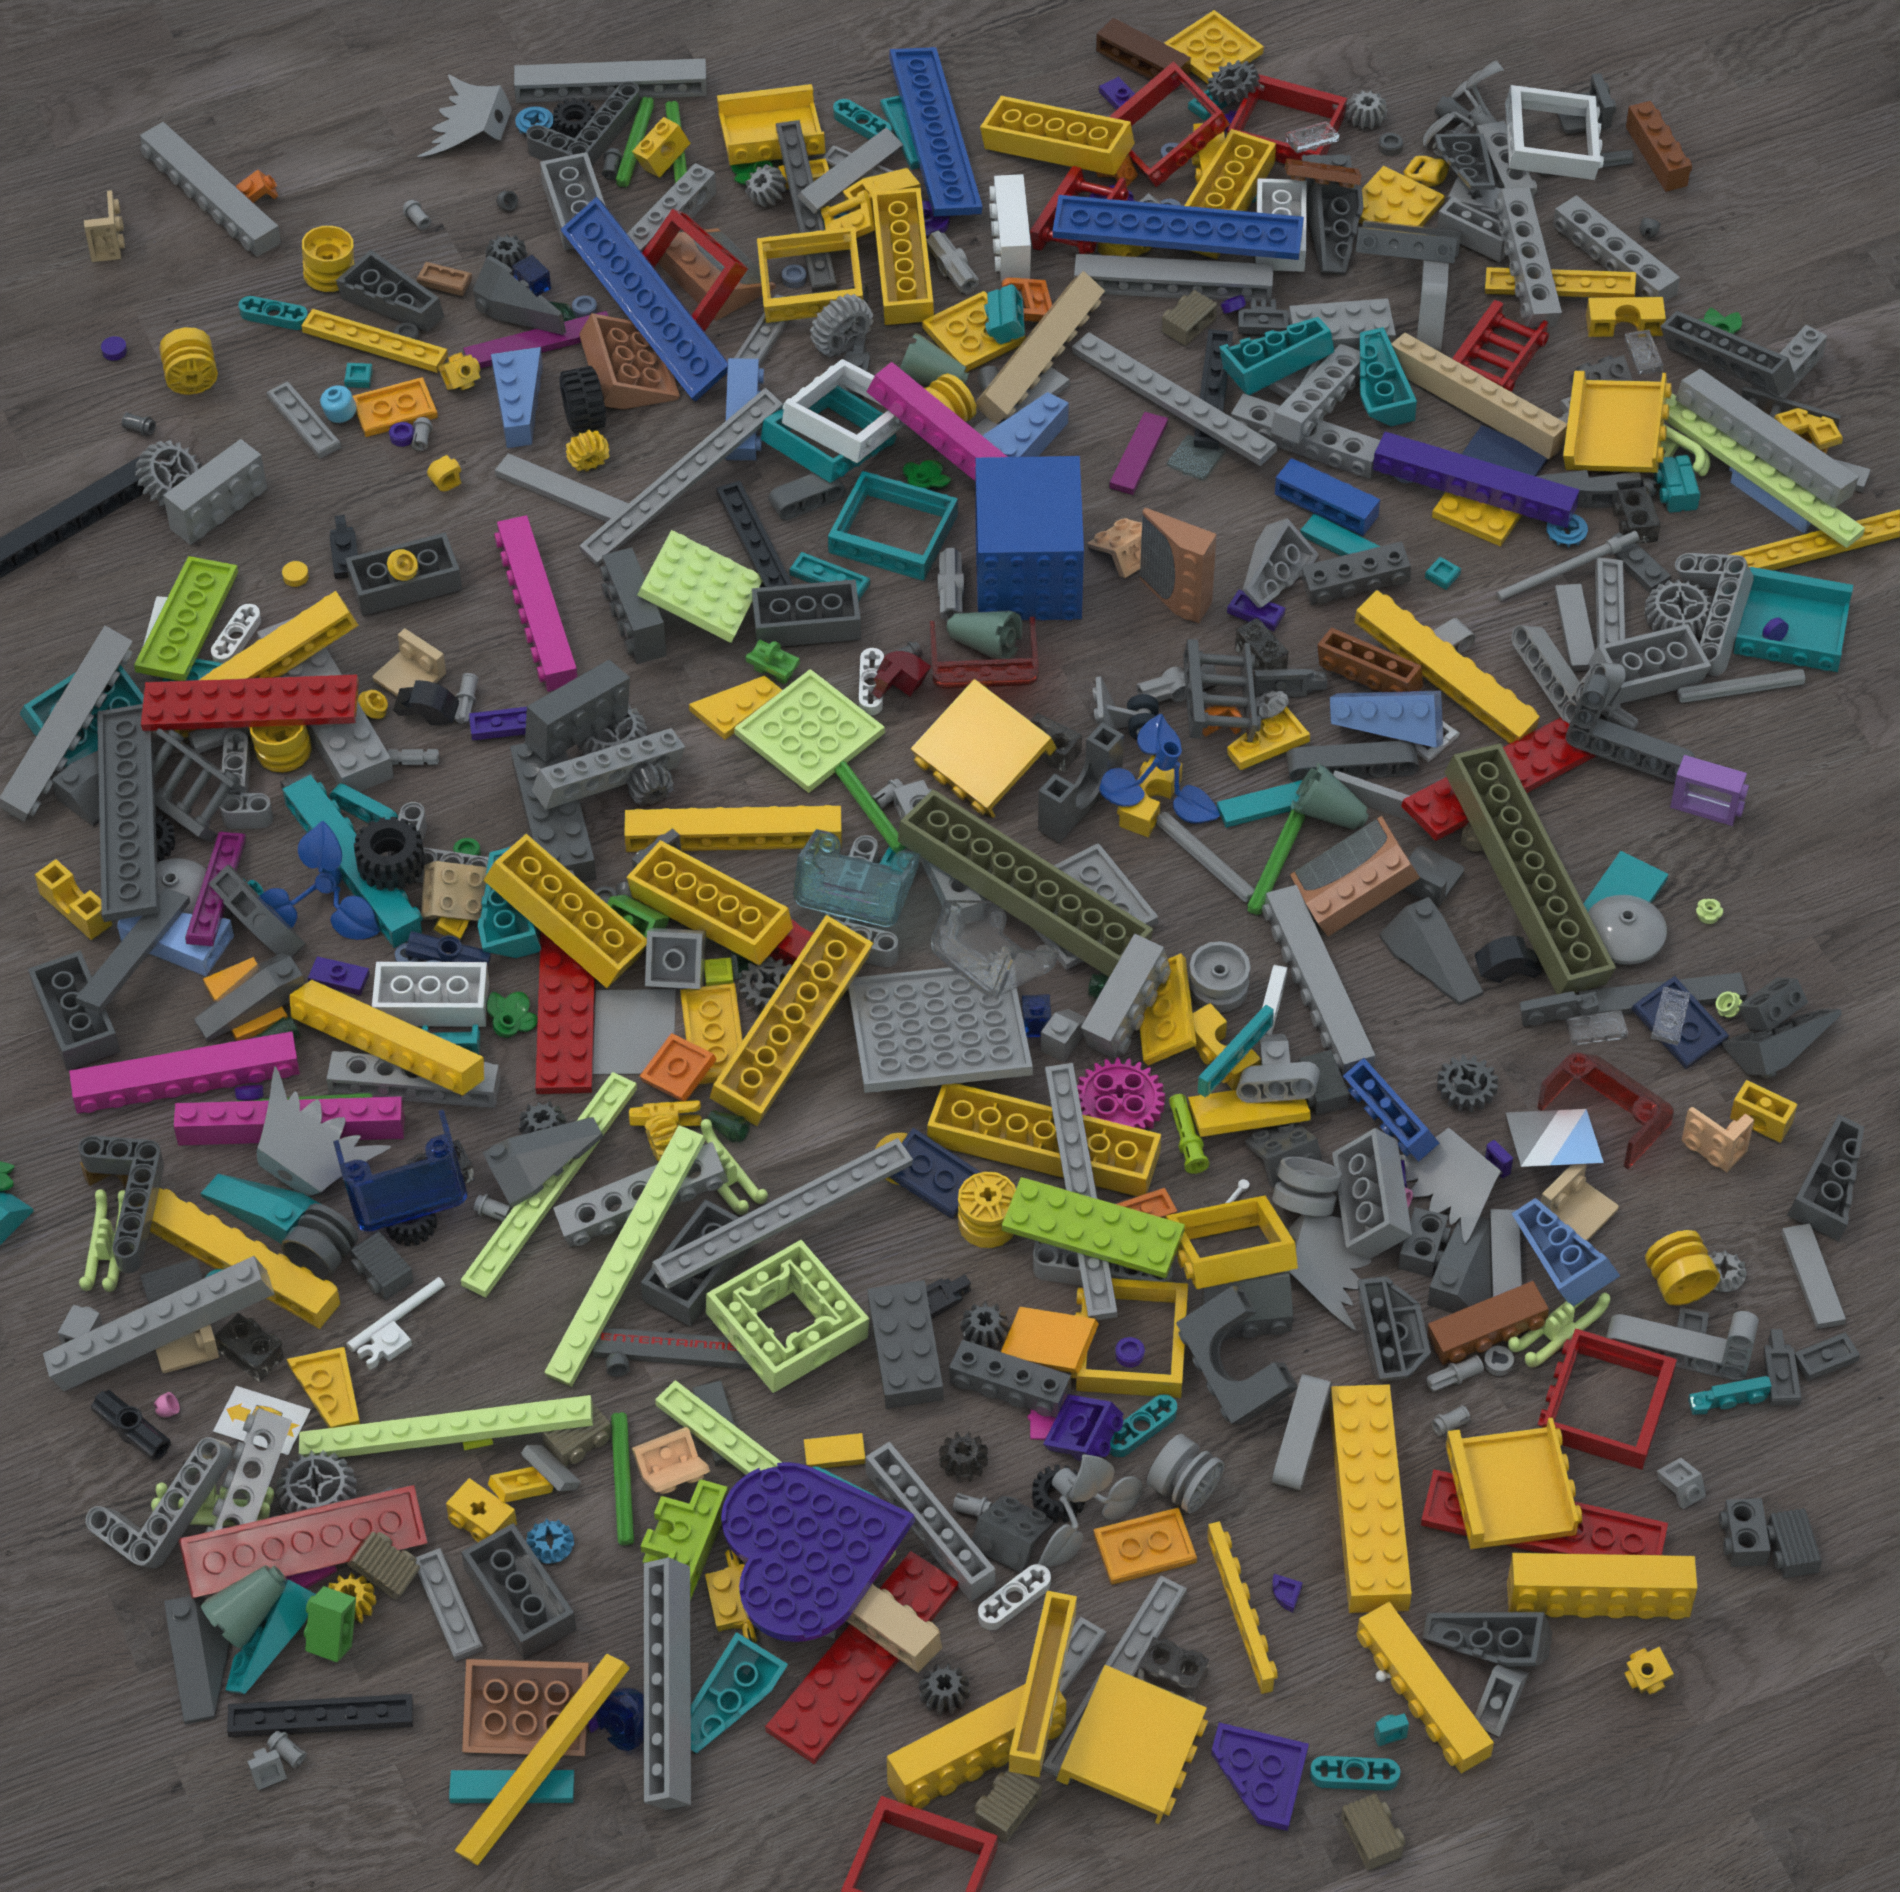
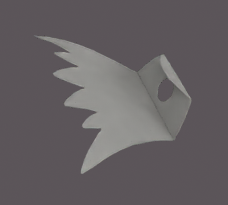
M448 74L453 88L458 93V96H449V99L456 105L439 109L440 113L449 118V120L435 125L432 129L445 134L432 141V143L440 144L417 157L428 156L447 150L482 131L497 140H501L512 110L501 85L475 86ZM496 109L500 110L503 114V119L500 123L495 118Z
M274 1067L265 1123L257 1147L258 1164L295 1191L310 1196L322 1192L326 1187L352 1169L391 1148V1146L387 1145L354 1147L360 1139L359 1135L340 1139L345 1125V1118L338 1117L321 1124L322 1112L318 1099L311 1102L302 1111H299L300 1103L297 1092L294 1091L289 1100H287L280 1074L277 1068Z
M1447 1128L1435 1137L1440 1144L1419 1162L1412 1154L1408 1157L1402 1154L1400 1155V1160H1404L1406 1181L1418 1179L1411 1189L1413 1197L1433 1194L1429 1211L1440 1213L1451 1207L1449 1222L1452 1225L1461 1217L1462 1237L1464 1243H1466L1476 1226L1497 1177L1503 1173L1454 1131Z
M1302 1214L1288 1230L1291 1237L1295 1239L1298 1269L1289 1270V1272L1344 1324L1356 1330L1341 1303L1353 1306L1351 1298L1343 1288L1358 1290L1359 1278L1350 1269L1366 1266L1371 1263V1260L1346 1248L1342 1218Z

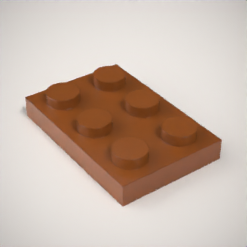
M1286 158L1285 170L1287 175H1290L1293 180L1305 181L1307 177L1315 179V182L1328 185L1330 181H1335L1339 183V186L1354 188V184L1360 185L1362 175L1357 168Z

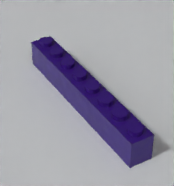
M1384 432L1374 453L1373 470L1542 520L1553 525L1568 528L1577 508L1579 489L1392 433Z

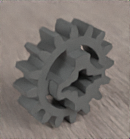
M1237 60L1233 65L1231 62H1228L1224 67L1219 66L1220 71L1212 72L1213 77L1208 78L1209 84L1207 85L1213 100L1218 99L1219 103L1226 100L1227 104H1230L1232 100H1236L1238 103L1240 99L1248 98L1249 92L1254 93L1256 91L1254 87L1259 86L1258 80L1260 77L1254 64L1249 65L1248 61L1241 64L1240 60Z
M772 957L768 958V962H762L761 965L755 966L749 963L748 971L742 970V979L739 980L741 999H746V1006L749 1007L754 1004L755 1012L765 1008L792 965L789 964L784 967L783 959L774 963ZM755 981L754 988L752 989L751 984Z
M1462 1055L1461 1061H1457L1452 1057L1450 1065L1444 1063L1442 1071L1438 1072L1437 1091H1441V1100L1449 1099V1107L1457 1104L1458 1111L1468 1107L1469 1111L1473 1112L1474 1106H1478L1481 1110L1484 1109L1485 1102L1491 1104L1493 1095L1497 1094L1498 1076L1494 1075V1067L1486 1068L1487 1061L1485 1059L1480 1063L1476 1062L1477 1058L1475 1055H1473L1471 1060H1467L1466 1056ZM1454 1076V1078H1452V1082L1449 1083L1450 1078ZM1483 1084H1485L1486 1087H1485L1484 1090L1482 1091L1481 1089H1482V1087H1483Z

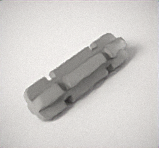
M398 749L387 750L391 757L392 765H399V762H402V765H424V762H427L428 765H437L439 763L438 749H427V751H424V749H402V752H398Z

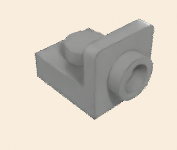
M1679 1458L1657 1470L1659 1481L1676 1494L1680 1508L1685 1509L1706 1496L1702 1474L1684 1459Z

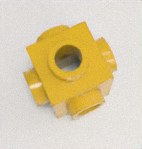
M462 352L448 357L449 362L438 366L447 390L458 387L461 390H465L475 385L474 380L481 378L479 375L481 371L480 365L476 358H472L471 354L463 356Z
M1660 1646L1647 1652L1646 1648H1643L1629 1656L1631 1661L1627 1662L1628 1671L1624 1672L1632 1689L1638 1687L1640 1693L1647 1691L1649 1695L1665 1688L1663 1682L1674 1678V1673ZM1650 1668L1653 1673L1645 1675L1642 1673V1670Z

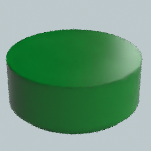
M463 838L454 844L453 852L481 856L480 845L475 839Z

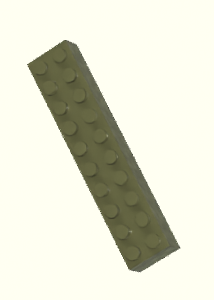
M1501 743L1454 754L1444 773L1556 994L1572 991L1577 993L1578 991L1606 985L1616 967Z
M934 789L900 820L899 843L1108 977L1111 976L1134 934L1151 941L1153 928Z

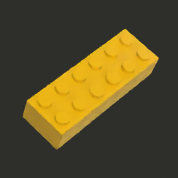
M1000 96L980 126L985 149L1070 167L1077 166L1084 170L1115 175L1135 144L1130 121Z
M1231 129L1184 206L1247 211L1257 194L1258 178L1266 179L1274 166L1276 143ZM1192 251L1216 260L1219 258L1221 254L1213 252Z
M921 188L872 192L873 218L885 325L922 322L934 315Z
M527 834L493 863L483 880L606 988L639 959L647 946V938Z
M661 840L627 876L633 898L693 930L706 931L707 938L758 965H761L793 929L788 907Z
M1512 1553L1507 1579L1508 1611L1544 1612L1545 1615L1550 1617H1561L1563 1615H1578L1581 1618L1593 1616H1608L1610 1618L1638 1616L1642 1619L1669 1617L1676 1620L1690 1617L1697 1592L1695 1556Z
M1025 1684L888 1755L887 1784L898 1802L922 1809L928 1805L930 1800L939 1795L946 1796L952 1793L958 1785L966 1781H975L985 1771L993 1767L999 1768L1009 1761ZM1060 1690L1048 1740L1057 1738L1066 1728V1700Z

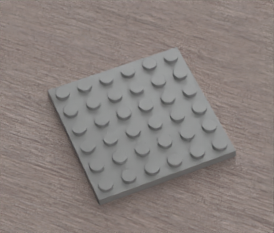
M1011 961L855 977L848 987L864 1093L1033 1075V1066Z

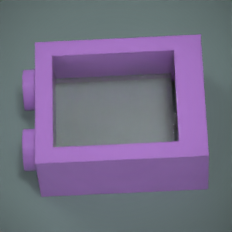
M1684 755L1676 775L1670 808L1733 826L1736 816L1741 817L1745 807L1744 800L1749 785L1745 784L1747 773Z

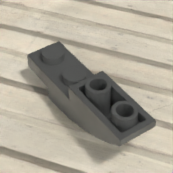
M1587 470L1537 476L1579 489L1577 507L1583 508L1616 507L1617 499L1638 497L1642 480L1639 472L1589 478Z
M226 865L209 883L214 891L224 900L223 903L276 955L283 953L293 958L306 945L271 905L266 904L232 866Z

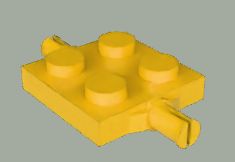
M727 1550L725 1556L728 1567L724 1570L705 1574L718 1632L732 1628L742 1629L743 1636L749 1639L750 1633L751 1640L755 1643L757 1638L754 1625L748 1619L743 1609L739 1591L740 1577L745 1564L739 1563V1558L733 1551L732 1560L730 1551Z

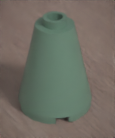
M915 333L912 338L917 339L916 343L909 344L900 366L902 371L920 385L929 386L931 382L946 373L956 376L966 384L969 373L965 372L966 366L920 334Z
M1013 611L956 613L953 617L949 618L946 627L951 639L999 662L1009 663L1017 654L1019 648L1014 647L1016 639H1021L1022 637L1021 616Z
M1317 763V770L1311 768L1299 785L1296 793L1300 797L1297 802L1292 800L1291 809L1348 829L1361 828L1369 816L1366 813L1367 807L1324 765Z
M265 1565L205 1599L201 1608L214 1627L218 1625L224 1631L222 1636L234 1646L242 1648L248 1643L286 1588L284 1584L286 1577L276 1566L270 1568Z

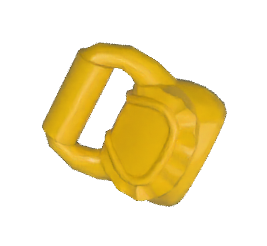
M1415 156L1403 173L1406 177L1414 181H1420L1427 187H1435L1445 180L1449 171V164L1444 159ZM1425 162L1422 168L1419 169V172L1417 174H1414V172L1418 169L1421 163Z

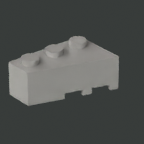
M1451 197L1439 211L1437 228L1462 231L1460 244L1498 262H1501L1506 256L1504 251L1505 240L1503 234H1500V221L1498 213L1496 214L1494 209L1482 207V203Z

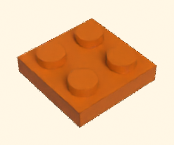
M671 1033L639 1077L644 1083L680 1101H687L717 1059L713 1053Z

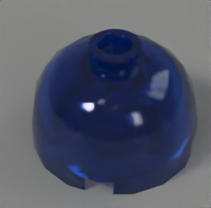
M621 1687L613 1690L595 1713L597 1723L601 1730L606 1728L607 1732L612 1735L607 1738L612 1745L620 1750L630 1751L644 1743V1694L630 1687Z

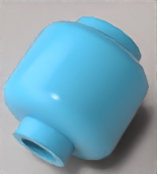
M340 385L332 386L321 395V407L325 416L330 421L343 423L351 419L357 409L356 402L347 387Z

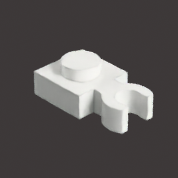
M392 1321L370 1337L372 1345L360 1347L357 1354L360 1360L365 1356H372L366 1361L367 1368L370 1370L379 1364L380 1358L384 1356L389 1362L411 1347L412 1342L405 1332Z

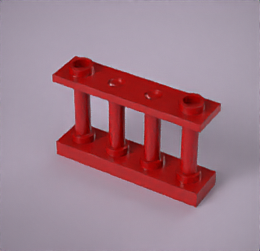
M1072 166L1030 230L1033 249L1042 251L1047 242L1055 241L1078 247L1079 254L1090 255L1093 253L1098 242L1053 238L1058 196H1078L1079 193L1085 191L1105 196L1107 199L1127 201L1129 191L1126 187L1125 178L1120 177L1115 187L1110 188L1085 182L1082 168Z
M1494 300L1452 359L1512 392L1516 380L1540 346L1544 347L1549 338V333H1547L1548 321L1543 320L1537 330L1531 329L1505 318V315L1502 314L1504 303ZM1503 327L1530 340L1523 346L1496 335L1493 331L1495 328ZM1492 343L1518 354V357L1512 362L1483 350L1482 347L1484 344ZM1473 359H1481L1505 369L1507 372L1503 378H1500L1470 364Z

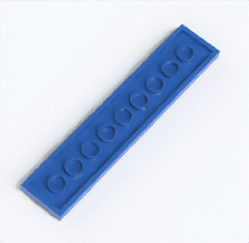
M937 48L890 49V63L933 216L982 214L983 206Z
M1059 195L1053 226V238L1299 260L1304 217Z
M597 196L560 229L694 401H697L728 373V361Z

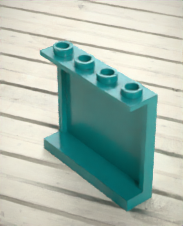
M1749 567L1754 576L1753 583L1737 632L1733 654L1838 672L1853 585ZM1779 617L1788 624V632L1781 641L1763 638V629L1770 620Z

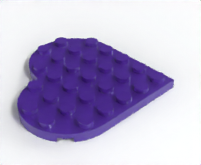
M782 1462L777 1463L776 1467L761 1471L758 1468L748 1473L730 1490L725 1499L721 1515L723 1532L729 1547L738 1558L746 1563L740 1577L739 1591L742 1606L748 1619L766 1635L790 1642L817 1639L836 1630L853 1613L914 1524V1514L819 1470L799 1463Z

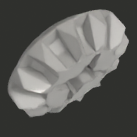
M1271 691L1256 697L1257 716H1260L1261 719H1267L1282 712L1289 703L1287 694H1284L1283 691Z
M1725 1249L1722 1253L1713 1251L1709 1255L1720 1273V1281L1714 1290L1730 1292L1738 1289L1744 1283L1747 1274L1745 1262H1741L1737 1254H1728ZM1722 1264H1725L1728 1270L1724 1278H1722L1720 1270Z

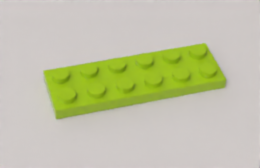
M188 556L134 664L136 673L186 681L238 574L237 565Z
M1021 1177L1002 1223V1231L1167 1278L1184 1234L1185 1224Z

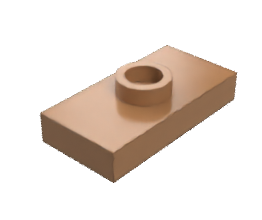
M429 262L424 264L417 277V283L424 287L460 296L465 294L472 281V273Z

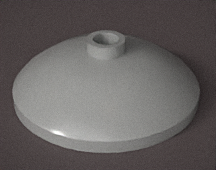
M181 858L157 862L158 896L165 888L189 896L190 904L182 913L193 914L206 868L197 862Z
M1631 895L1609 896L1598 901L1588 911L1614 963L1631 965L1645 962L1656 956L1664 946L1667 936L1665 919L1654 905L1642 898Z

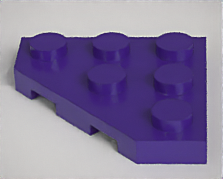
M1219 1722L1212 1747V1757L1258 1824L1288 1831L1309 1744Z

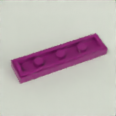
M1144 412L1110 480V489L1134 495L1168 425V418Z

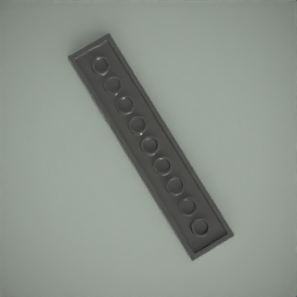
M143 704L97 712L101 910L104 922L159 913L153 731H142L141 717Z

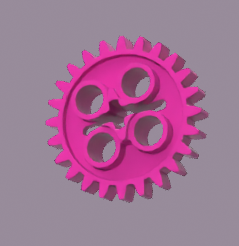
M1116 1058L1115 1064H1111L1105 1059L1104 1067L1095 1063L1094 1072L1086 1069L1085 1077H1079L1077 1089L1082 1115L1145 1130V1126L1153 1129L1154 1121H1160L1165 1103L1163 1084L1158 1083V1075L1151 1076L1150 1067L1142 1071L1141 1062L1131 1066L1130 1059H1127L1125 1064H1121L1119 1058Z

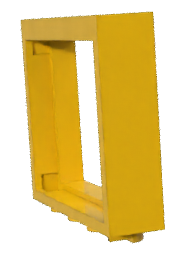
M855 227L757 238L766 323L818 317L817 313L822 312L823 306H828L830 300L835 301L839 295L844 297L846 294L850 296L855 294L864 300ZM850 249L855 289L771 298L767 259Z
M1266 1195L1166 1215L1168 1220L1185 1224V1231L1176 1255L1180 1268L1184 1267L1186 1278L1192 1280L1196 1289L1298 1269L1295 1242ZM1259 1225L1270 1244L1200 1258L1189 1239Z
M1111 1278L1115 1299L1175 1303L1171 1375L1086 1369V1354L1079 1374L1071 1373V1378H1076V1391L1141 1396L1165 1394L1173 1398H1181L1184 1343L1179 1337L1178 1332L1180 1329L1176 1322L1186 1316L1188 1283ZM1078 1288L1077 1305H1082V1311L1076 1312L1075 1316L1088 1317L1083 1288Z

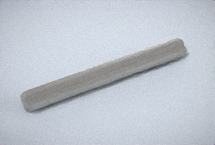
M1803 669L1692 685L1678 688L1677 697L1680 703L1796 686L1804 684L1806 677Z
M1164 811L1157 816L1156 824L1239 898L1244 902L1250 901L1255 891L1253 887L1168 812Z

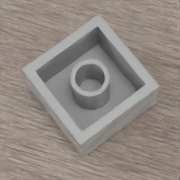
M650 928L647 931L645 986L701 989L704 986L706 931Z

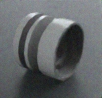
M1178 1434L1167 1443L1155 1459L1147 1477V1485L1164 1497L1172 1494V1502L1177 1506L1181 1505L1183 1510L1191 1514L1197 1511L1215 1490L1223 1474L1225 1463L1217 1457L1212 1458L1213 1455L1208 1451H1203L1199 1454L1200 1446L1185 1435Z

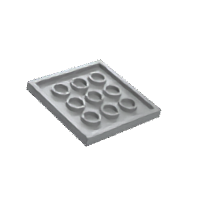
M1099 843L1054 865L1151 927L1158 923L1157 914ZM1035 930L1065 970L1084 962Z

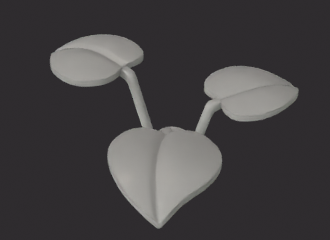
M1493 61L1482 70L1475 72L1468 80L1460 84L1451 95L1454 100L1463 92L1467 95L1475 107L1469 113L1471 118L1468 119L1457 112L1447 113L1433 123L1423 137V145L1426 148L1430 139L1454 118L1466 122L1470 127L1497 122L1486 108L1476 86L1486 77L1496 72L1504 71L1498 61ZM1471 88H1472V90H1473V92H1474V94H1475V96H1476V98H1477V100H1478V102H1479L1480 105H1478V103L1476 102V100L1473 98V96H1472L1471 93L1469 92V90H1470Z
M1082 1455L1081 1467L1077 1475L1069 1468H1063L1058 1471L1052 1480V1485L1062 1494L1060 1501L1064 1504L1072 1524L1071 1526L1068 1524L1063 1525L1053 1534L1038 1564L1045 1567L1061 1565L1072 1559L1080 1549L1083 1542V1534L1077 1530L1079 1524L1070 1506V1501L1083 1502L1094 1497L1102 1503H1106L1102 1510V1515L1110 1520L1120 1519L1127 1515L1139 1501L1143 1489L1141 1481L1133 1476L1124 1477L1113 1485L1108 1497H1104L1097 1492L1106 1489L1110 1485L1115 1473L1114 1467L1107 1460L1093 1455Z

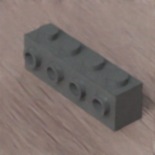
M1402 541L1302 566V582L1310 605L1325 604L1330 600L1342 597L1349 598L1355 594L1367 591L1372 592L1383 587L1401 585L1411 581V565Z
M965 1340L961 1341L949 1367L950 1383L958 1388L979 1392L987 1398H998L1018 1408L1032 1409L1045 1417L1052 1416L1056 1418L1067 1395L1072 1391L1071 1375Z

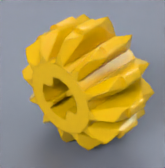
M587 430L583 434L579 432L577 437H571V442L566 444L567 459L577 471L584 469L587 472L591 468L596 469V466L605 464L604 460L610 457L609 444L599 431L591 432Z
M669 1113L654 1116L646 1121L645 1124L648 1142L657 1161H660L678 1128L676 1121Z
M352 1572L348 1579L345 1580L339 1575L337 1578L338 1584L329 1583L328 1588L356 1597L354 1619H357L362 1624L363 1615L371 1616L373 1612L372 1606L376 1605L374 1587L371 1583H367L363 1575L356 1580Z

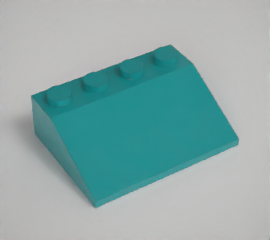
M121 664L117 669L120 675L114 686L108 685L104 691L107 697L100 708L95 706L92 710L91 715L94 718L87 730L81 728L77 736L81 737L77 747L74 751L69 749L64 756L68 759L65 767L98 751V711L143 704L144 695ZM75 673L23 706L20 716L36 737Z

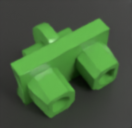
M759 640L753 651L746 656V662L754 665V670L760 673L768 672L774 675L776 681L782 684L788 682L793 675V671L800 664L799 658L781 650V645L775 641L768 644Z

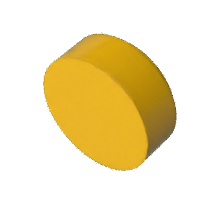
M299 561L287 563L282 569L284 582L292 587L305 584L309 578L307 566Z

